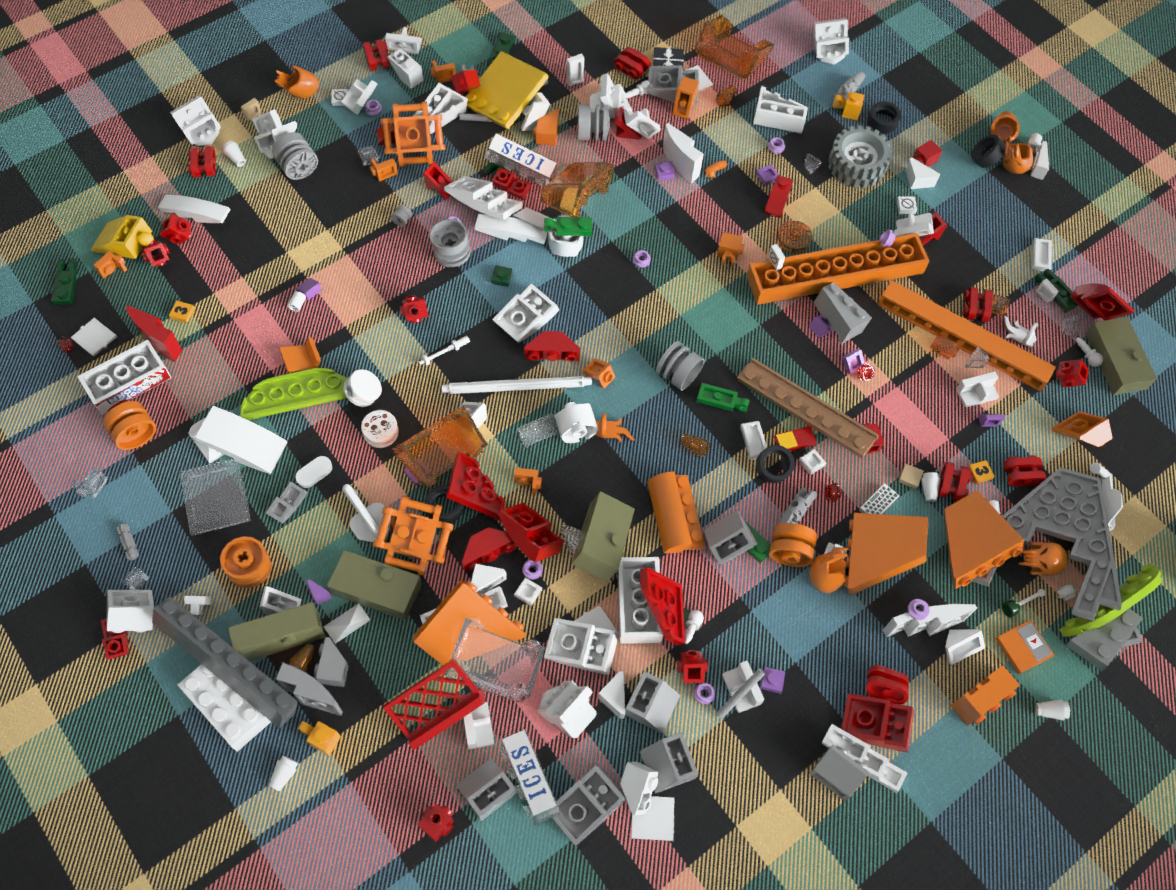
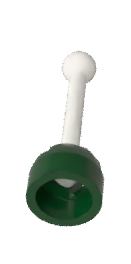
M1039 589L1036 594L1018 603L1015 600H1008L1002 604V610L1007 617L1012 618L1020 612L1021 605L1039 596H1045L1046 592L1044 589Z

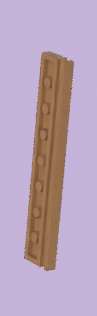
M754 358L737 376V381L862 459L878 439L879 435Z

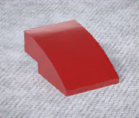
M1092 283L1077 286L1070 297L1093 319L1102 318L1106 321L1133 314L1135 311L1116 292L1104 284Z
M127 305L126 310L145 341L149 340L157 353L175 362L183 350L173 332L164 327L160 318Z
M525 503L498 511V516L511 539L533 562H538L560 553L564 540L550 531L552 526L550 521Z
M848 693L841 729L867 744L908 753L915 713L912 706L894 704L886 699Z

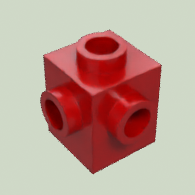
M171 214L163 221L160 236L180 245L190 238L192 233L190 231L191 223Z
M154 239L148 246L142 247L144 252L141 255L146 263L149 262L152 267L164 265L167 260H170L167 255L170 252L166 244H162L159 240L156 241ZM158 250L157 254H151V251Z
M416 295L405 297L406 300H402L403 306H400L402 317L406 316L407 321L416 323L420 322L421 318L429 317L424 296L416 297Z
M1082 359L1062 361L1056 371V378L1063 387L1086 385L1089 369Z
M696 650L680 652V660H677V672L681 673L683 683L705 682V672L708 671L707 659H703L702 652Z
M437 803L433 807L429 805L421 816L423 818L419 821L418 826L436 842L442 835L445 837L452 830L454 820L451 815L453 812L444 804L441 807ZM436 819H440L438 823H434Z

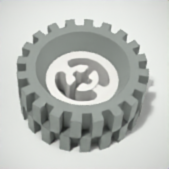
M852 126L849 127L848 131L844 129L841 134L836 136L828 163H830L829 170H833L832 175L834 177L838 175L837 180L840 183L844 180L846 186L854 184L853 188H858L859 185H862L863 189L867 188L868 184L871 187L875 186L876 182L879 183L882 177L884 178L893 150L890 147V141H885L886 136L884 134L878 135L880 131L876 129L874 132L870 131L871 127L862 129V126H857V129H854Z

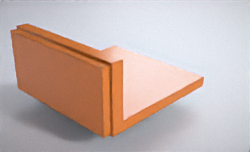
M308 337L305 345L279 347L287 372L314 369L320 365L321 359L311 337Z

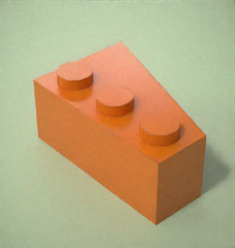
M1002 665L950 706L967 726L973 722L977 725L986 718L984 714L990 710L993 713L1002 706L999 703L1002 699L1005 698L1008 701L1017 693L1014 690L1020 685Z

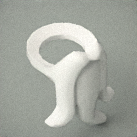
M1004 316L1005 328L1010 333L1006 336V339H1013L1022 345L1033 347V343L1036 342L1034 330L1038 323H1034L1031 329L1028 330L1020 326L1017 320L1013 327L1007 316Z

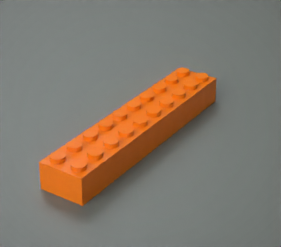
M914 233L895 237L890 247L881 246V241L876 240L785 257L782 268L778 270L775 269L770 260L751 263L748 268L747 279L756 304L759 305L818 294L823 287L833 282L841 289L923 274L929 259L918 234Z

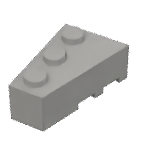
M834 282L823 287L814 301L822 317L830 322L832 332L836 331L840 337L838 340L840 344L862 333L872 319L864 309L856 304Z
M1128 609L1107 624L1096 629L1094 627L1091 630L1084 631L1083 634L1077 635L1066 646L1103 671L1139 625L1143 617Z

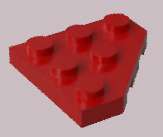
M458 452L455 457L446 498L500 520L498 511L504 509L505 500L502 496L496 494L494 484L487 474L483 475L479 469L480 464L478 461Z
M648 567L640 569L639 581L641 590L665 639L676 645L685 644L682 585Z

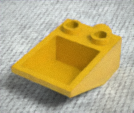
M126 215L107 222L90 250L101 254H106L110 251L114 255L118 254L121 257L136 259L142 247L148 246L154 240L151 234L152 230L142 217Z

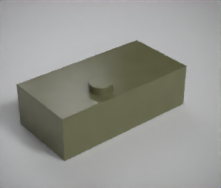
M1128 317L1094 322L1086 332V337L1092 350L1096 349V352L1103 356V363L1100 367L1113 395L1147 390L1155 382L1157 377Z
M600 491L589 505L571 564L607 582L619 569L635 509Z
M344 550L327 588L331 595L357 604L359 603L365 607L406 621L422 582L419 575Z
M313 602L228 627L232 647L248 661L325 638L321 617Z

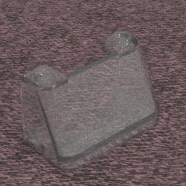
M465 618L448 662L454 658L478 689L481 688L484 691L515 702L526 700L531 694L545 647L541 646L538 641L531 639L522 644L483 630L484 626L477 618ZM452 666L445 671V676L457 679L458 673Z

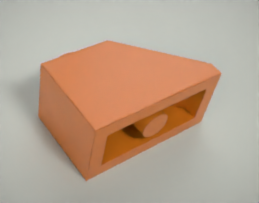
M683 77L677 89L673 115L685 119L689 118L697 95L699 81Z
M555 109L538 119L537 127H533V137H536V144L556 146L559 109Z

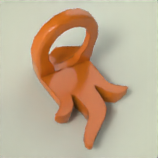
M602 413V418L596 422L598 431L595 436L617 439L620 443L621 437L619 435H625L631 441L635 440L626 428L619 427L622 423L621 418L616 422L606 421V413Z

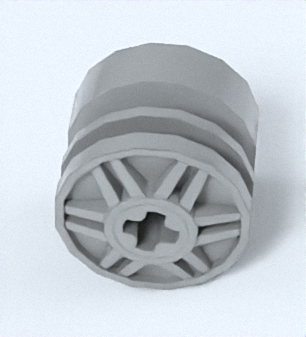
M579 104L578 140L589 141L591 133H594L595 140L598 141L599 133H602V141H607L610 129L608 105H603V112H599V105H596L595 112H591L590 104Z
M287 133L277 139L272 147L273 157L290 179H303L309 176L318 165L317 155L300 133Z
M444 219L437 222L430 230V241L438 263L446 267H457L468 260L471 255V248L467 230L463 223L455 219Z
M676 341L661 357L656 367V373L660 376L663 375V378L666 380L672 377L671 383L683 391L698 376L705 360L695 352H691L688 355L689 348L687 346L683 347L680 341Z

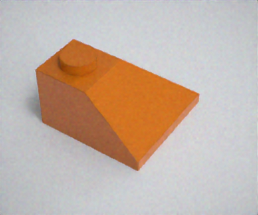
M1081 411L1052 427L1053 432L1095 447L1103 446L1112 439L1109 419Z

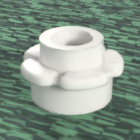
M1071 583L1057 590L1058 598H1063L1066 601L1075 597L1077 588H1074Z

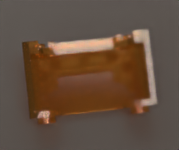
M718 16L704 22L696 44L697 54L739 78L745 79L751 76L773 49L774 44L768 40H761L757 43L756 47H752L730 35L731 22L723 16Z
M573 162L547 185H543L540 192L542 194L540 202L570 217H580L581 206L587 205L588 198L597 189L602 194L608 191L614 165L609 162Z
M462 406L392 450L422 486L427 485L430 487L438 482L437 477L453 467L458 452L468 456L473 455L475 458L484 452L483 448L488 444L466 408Z

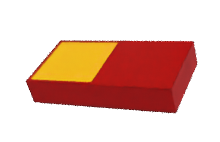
M811 426L775 434L774 436L776 444L785 447L789 451L814 446L817 443Z

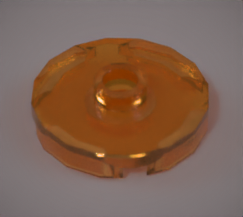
M800 221L785 222L780 226L777 234L779 244L785 250L791 252L806 250L813 238L810 228Z

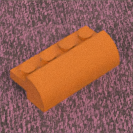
M665 472L650 478L647 484L663 552L681 553L684 550L703 549L705 543L688 475H675V472Z

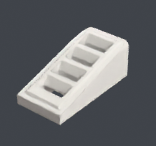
M1045 141L1041 143L1036 152L1030 176L1038 179H1044L1049 170L1048 148Z

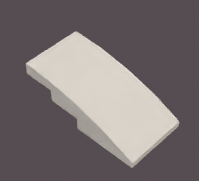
M463 176L444 187L446 192L472 209L502 220L522 209V201L508 199L507 192L493 189V183L490 181Z
M212 406L195 436L197 442L214 447L216 452L234 458L235 462L270 475L288 443L285 439L271 431L215 406Z
M975 604L930 606L929 614L923 620L913 619L907 612L893 617L883 629V632L888 637L904 630L909 637L926 629L929 636H932L965 621L977 607Z

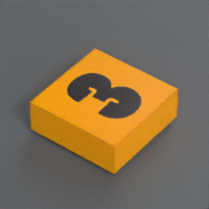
M176 301L169 317L173 320L188 323L195 307L191 304Z
M987 460L968 466L975 484L992 480L995 477Z

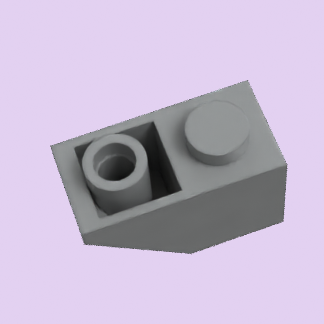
M325 637L324 644L321 643L319 656L321 658L319 664L315 666L314 676H316L320 684L344 687L349 666L329 637Z

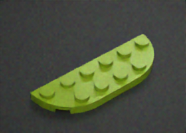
M327 368L308 369L268 378L255 385L247 398H244L241 405V417L251 420L346 399L343 386L347 378Z
M1153 564L1143 566L1138 574L1129 576L1124 584L1119 585L1122 601L1120 611L1099 605L1094 621L1079 616L1069 619L1065 622V626L1060 629L1063 637L1083 634V631L1091 630L1094 627L1095 629L1112 621L1154 591L1162 582V572Z

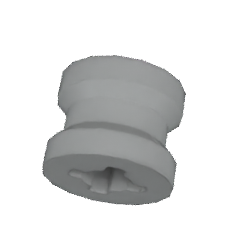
M398 205L396 212H393L391 215V220L396 225L405 227L407 220L411 219L413 213L408 207Z

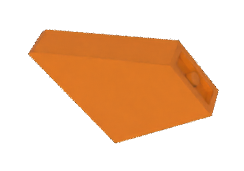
M978 490L944 509V523L952 583L955 589L968 585L972 579L977 576H984L989 569L1001 566L1008 558L1016 557L1022 552L1024 539Z
M854 513V519H850L849 531H852V538H848V549L851 550V555L846 558V568L849 569V576L845 575L846 580L844 582V587L848 588L849 594L854 595L926 562L928 517Z
M461 579L413 635L412 639L415 644L440 664L444 665L453 658L460 663L523 639L527 635L522 630L524 626L516 619L511 621L507 617L509 613L499 606L498 609L492 605L493 600L485 593L482 596L477 593L476 590L478 588L469 580L465 583Z

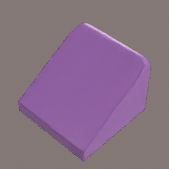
M311 278L296 288L298 292L306 296L307 300L322 290L320 283Z
M822 315L816 316L809 324V327L819 338L832 331L830 329V322L828 319H824Z
M979 414L980 426H999L1004 420L1005 415Z
M310 579L307 580L306 583L316 604L319 605L331 599L326 589Z

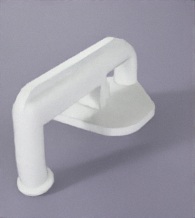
M1093 463L1090 466V471L1093 474L1100 475L1102 478V491L1109 531L1115 528V517L1123 508L1122 494L1117 489H1113L1112 474L1099 463Z
M345 484L342 490L358 512L351 519L350 528L359 540L373 542L377 538L383 517L382 510L385 506L381 503H373L365 507L358 497V491L349 484ZM391 517V519H390L389 526H388V530H387L386 537H385V540H384L385 543L387 542V539H388V534H389V529H390V524H391L392 517Z

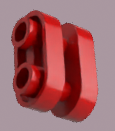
M382 39L375 40V46H371L369 41L362 43L370 71L377 70L376 65L381 64L383 69L390 67L389 64L391 63L388 60L390 53H386L388 52L386 42H383ZM378 52L379 57L374 58L373 53Z
M626 47L614 59V66L618 71L623 72L630 78L639 79L651 66V62L646 55L631 47Z
M205 146V151L202 152L200 147H191V151H188L190 164H188L189 174L193 178L202 177V172H206L208 177L216 176V153L214 146Z
M969 287L964 292L963 300H966V304L963 307L962 314L968 320H974L977 315L980 322L988 323L992 314L993 291L984 289L982 294H979L978 288Z
M1035 455L1024 458L1011 456L1003 463L1005 472L1012 473L1007 476L1008 485L1011 487L1037 486L1047 479L1044 471H1038L1043 468L1042 459Z
M946 461L940 474L941 482L938 496L946 498L948 493L952 494V500L957 502L968 496L969 489L966 488L971 480L972 473L970 468L960 466L959 470H955V464ZM952 477L956 478L954 487L951 486Z
M875 665L868 669L866 691L870 696L890 700L891 703L900 705L908 701L909 678L907 675L880 665Z

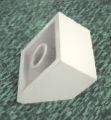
M107 590V631L121 633L124 631L145 632L152 630L154 608L152 590Z

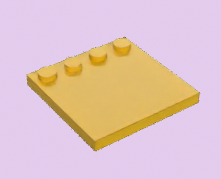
M501 51L479 79L481 86L467 94V108L509 129L548 79V75Z

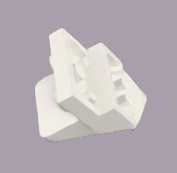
M846 18L814 22V49L820 61L834 65L842 60L845 54H849L848 20Z
M608 73L602 75L601 91L590 96L591 112H595L596 105H599V112H603V105H608L610 118H615L616 109L620 107L623 109L628 108L632 111L621 84L614 85Z
M200 95L170 112L191 145H211L219 135L221 127Z
M275 109L252 118L259 134L254 137L260 152H264L265 156L270 159L273 158L272 147L276 140L287 133L294 132L297 128L296 121L282 126L280 117Z
M573 680L563 681L561 685L543 692L537 713L550 724H555L570 738H577L596 716V711L588 703V697L593 692L588 686L578 687Z

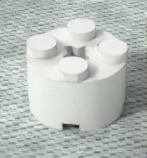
M562 215V216H559V217H573V216ZM556 231L548 232V245L554 255L575 257L582 249L583 236H556Z
M567 403L564 409L554 415L560 436L565 443L580 442L579 438L583 437L589 439L598 431L589 403Z

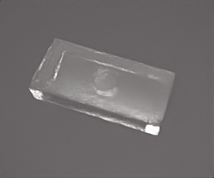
M548 414L518 428V438L524 448L557 434L553 414Z

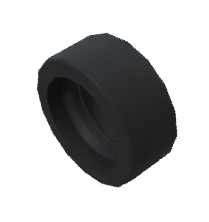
M886 101L875 103L868 115V125L874 131L875 129L880 131L879 133L893 132L898 126L901 113L899 108L893 103ZM875 114H887L893 121H881Z
M995 134L988 135L974 146L971 157L980 167H990L1003 157L1006 145L999 136Z
M768 446L760 452L756 459L757 473L762 479L770 483L782 482L794 470L795 461L793 455L783 446ZM777 453L784 458L786 468L780 475H772L765 469L764 460L769 454Z
M440 485L428 492L425 504L433 505L436 498L446 496L449 485ZM456 502L455 509L448 514H440L439 521L450 524L455 522L463 512V504ZM427 512L429 518L433 519L434 514Z

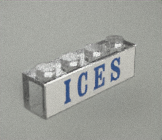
M495 133L489 144L485 156L491 162L504 166L507 170H512L522 177L533 180L538 185L545 187L548 186L558 164Z
M523 729L502 738L503 747L499 749L503 759H508L510 763L507 769L511 779L516 778L518 786H515L519 799L524 798L526 802L523 808L527 819L532 818L534 825L559 815L558 805L526 730Z

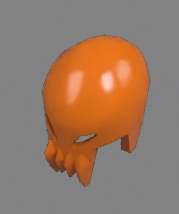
M292 65L291 69L295 72L291 75L276 71L279 75L277 76L279 79L275 80L276 84L286 89L296 98L307 99L318 91V78L305 69Z
M1009 111L999 113L991 124L990 135L995 134L999 136L1005 144L1011 143L1019 134L1020 126L1018 119Z
M1023 143L1005 144L1006 150L1003 155L1004 168L1014 174H1022L1028 171L1033 164L1031 145Z
M1031 542L1029 546L1032 550H1022L1021 552L1027 554L1024 555V557H1027L1024 559L1027 562H1021L1019 565L1031 566L1032 569L1029 573L1032 575L1055 576L1061 574L1068 564L1067 552L1061 545L1054 542Z
M835 547L831 552L821 554L814 559L810 566L809 576L812 585L817 590L823 593H832L843 585L846 580V561L843 558L848 555L842 552L849 550L848 548Z

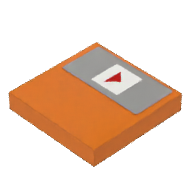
M1031 620L995 638L1018 675L1055 656Z

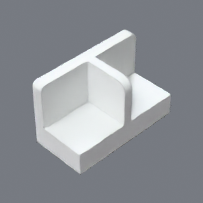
M403 27L401 35L386 33L385 41L388 50L397 51L401 48L404 52L418 54L422 38L408 36L407 28Z
M357 79L351 85L341 104L358 115L376 88L377 83L371 80L367 86Z
M536 93L531 105H527L522 111L525 115L521 126L522 131H533V127H537L538 119L545 116L550 103L542 93Z
M628 108L624 109L626 125L647 139L660 131V125L649 118V112L646 108L635 113Z
M910 213L909 218L896 221L897 229L894 230L895 237L917 233L919 237L933 234L931 213L914 216Z
M996 372L961 380L956 390L964 407L986 403L999 398L994 387L998 379Z
M748 661L739 663L737 668L722 674L731 697L753 675ZM757 683L735 705L738 713L759 706L764 701Z
M484 702L482 706L464 717L469 749L494 745L488 703Z

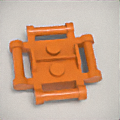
M423 101L420 104L406 105L394 103V118L380 119L384 132V154L398 153L399 167L422 163L431 165L433 163L432 151L445 150L441 126L442 115H428L427 101ZM423 111V116L399 117V112ZM434 120L436 145H431L429 121ZM390 123H394L397 148H392ZM427 151V156L408 158L403 156V153Z
M403 496L399 511L383 507L382 521L377 538L373 541L372 546L388 550L384 564L415 571L424 576L427 561L444 564V552L450 531L453 530L454 525L439 521L442 510L441 505L433 506L410 500L409 497ZM409 507L434 514L433 519L406 513V508ZM391 516H393L397 520L389 544L385 543L384 540ZM436 528L442 529L436 555H432L430 550ZM396 553L419 559L421 563L417 564L393 558V554Z

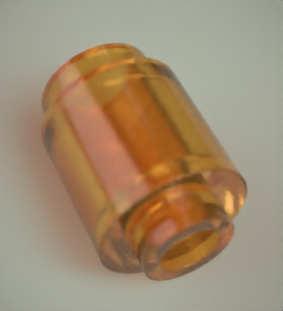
M937 335L930 348L934 349L935 353L948 360L950 357L954 358L959 351V348H957L958 343L945 336Z

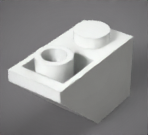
M401 48L388 56V60L398 77L410 89L423 81L422 66Z
M627 762L620 782L631 813L634 815L645 814L651 805L650 798L652 792L658 784L657 776L659 772L639 762Z

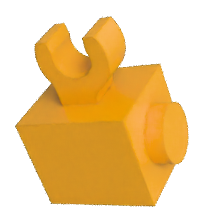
M848 91L846 99L842 95H835L832 107L843 109V118L858 120L863 106L864 94Z
M304 721L298 727L300 732L309 736L306 741L311 747L330 756L341 738L336 730L319 721L315 727Z

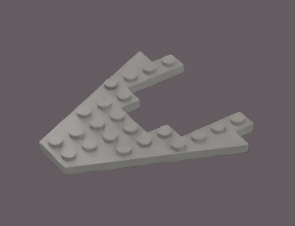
M1060 467L1002 515V517L1024 539L1023 545L1029 546L1035 531L1075 543L1070 559L1090 566L1076 599L1072 614L1094 621L1099 605L1118 611L1122 607L1101 479ZM997 567L989 569L984 576H977L972 579V582L989 587Z

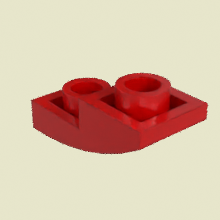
M502 168L498 169L492 179V183L521 200H524L531 188V183L516 178L515 173Z
M107 619L101 620L104 634L102 641L106 660L128 655L127 631L121 633L107 631Z

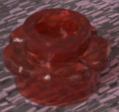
M62 336L63 338L59 339L58 342L63 353H72L71 349L74 346L70 338L65 339V336Z
M868 363L862 364L857 370L858 379L861 381L871 380L875 374L874 368Z
M837 483L827 485L825 490L826 499L836 502L841 498L842 489Z

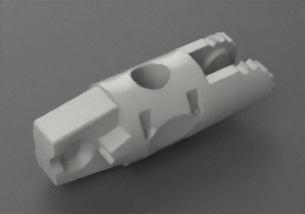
M858 72L855 76L849 77L838 88L832 98L835 100V95H842L846 99L848 91L855 92L859 88V85L865 79V73Z
M802 487L785 510L780 524H797L816 498L817 492L811 490L807 493V489Z

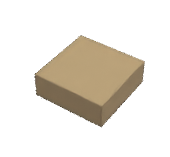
M255 98L241 106L244 118L247 121L262 113L259 103Z
M905 464L898 482L917 489L924 471Z

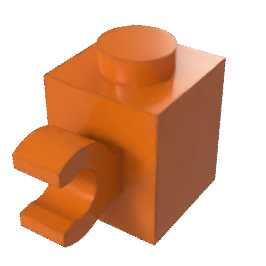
M722 232L717 253L718 257H722V265H724L725 260H730V266L733 267L735 260H738L739 254H743L745 244H741L743 236Z

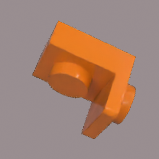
M432 61L430 71L432 77L436 78L437 83L450 81L451 76L456 74L454 63L437 66L436 61Z
M374 158L370 159V171L373 176L378 178L379 182L398 174L396 162L393 158L379 164L376 163Z
M110 251L93 264L98 275L103 279L113 273L117 267L123 272L127 271L124 265L125 260L120 255H114Z
M594 358L583 369L586 376L598 380L600 386L604 389L615 378L611 365L597 358Z
M515 468L514 482L524 486L532 484V495H536L537 489H541L542 477H538V470Z

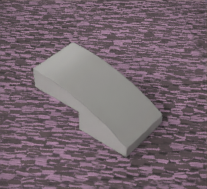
M290 481L280 498H275L266 514L284 523L295 512L309 492Z

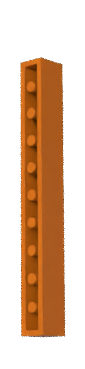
M892 280L879 300L878 305L1040 392L1048 383L1056 368L1049 362L1034 356L1032 353L1017 347L1015 344L1000 338L998 335L985 330L981 326L968 321L964 317H960L949 309L943 308L932 300H928Z

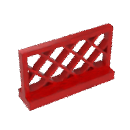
M453 658L386 703L383 709L408 738L409 746L415 750L482 706L485 702V693L481 688H477ZM453 666L458 673L457 679L444 677L445 671ZM430 681L441 682L440 691L427 689V683ZM443 682L456 684L455 693L442 691ZM459 685H466L472 690L467 695L457 694ZM414 692L422 693V703L409 701L410 695ZM426 694L439 696L437 705L424 703ZM441 696L454 698L453 704L450 706L440 705ZM396 704L406 705L405 713H395L391 707ZM408 706L420 707V716L407 715ZM423 708L436 710V715L432 718L422 717ZM406 720L418 721V727L410 731L405 725Z

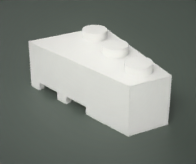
M440 83L425 100L428 105V115H442V127L460 116V113L467 111L468 99ZM417 111L413 116H423V111ZM434 120L429 121L430 134L435 132Z
M761 86L753 124L802 133L808 107L791 99H783L780 97V94L776 92L773 94L766 91V87Z

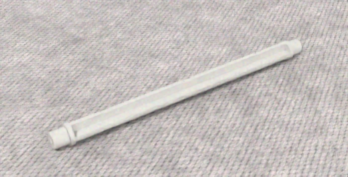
M575 376L449 383L442 385V393L460 394L584 387L592 385L591 377Z

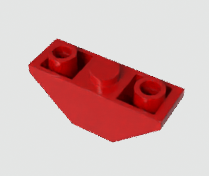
M543 331L524 348L525 359L533 361L538 359L549 361L566 360L569 362L580 361V347L563 332Z
M488 527L470 537L462 560L464 572L474 571L476 564L481 565L487 561L492 562L498 558V555L504 552H512L517 545L507 532Z

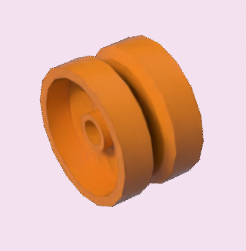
M128 401L117 405L103 419L104 428L118 449L131 450L147 443L155 434L157 427L143 405L137 401Z
M781 523L773 528V542L770 545L769 551L771 559L792 567H806L813 563L815 555L813 548L817 542V533L813 529L796 523Z
M243 536L235 538L227 543L221 553V567L231 582L238 587H256L263 583L270 575L272 568L271 558L261 542L253 537Z

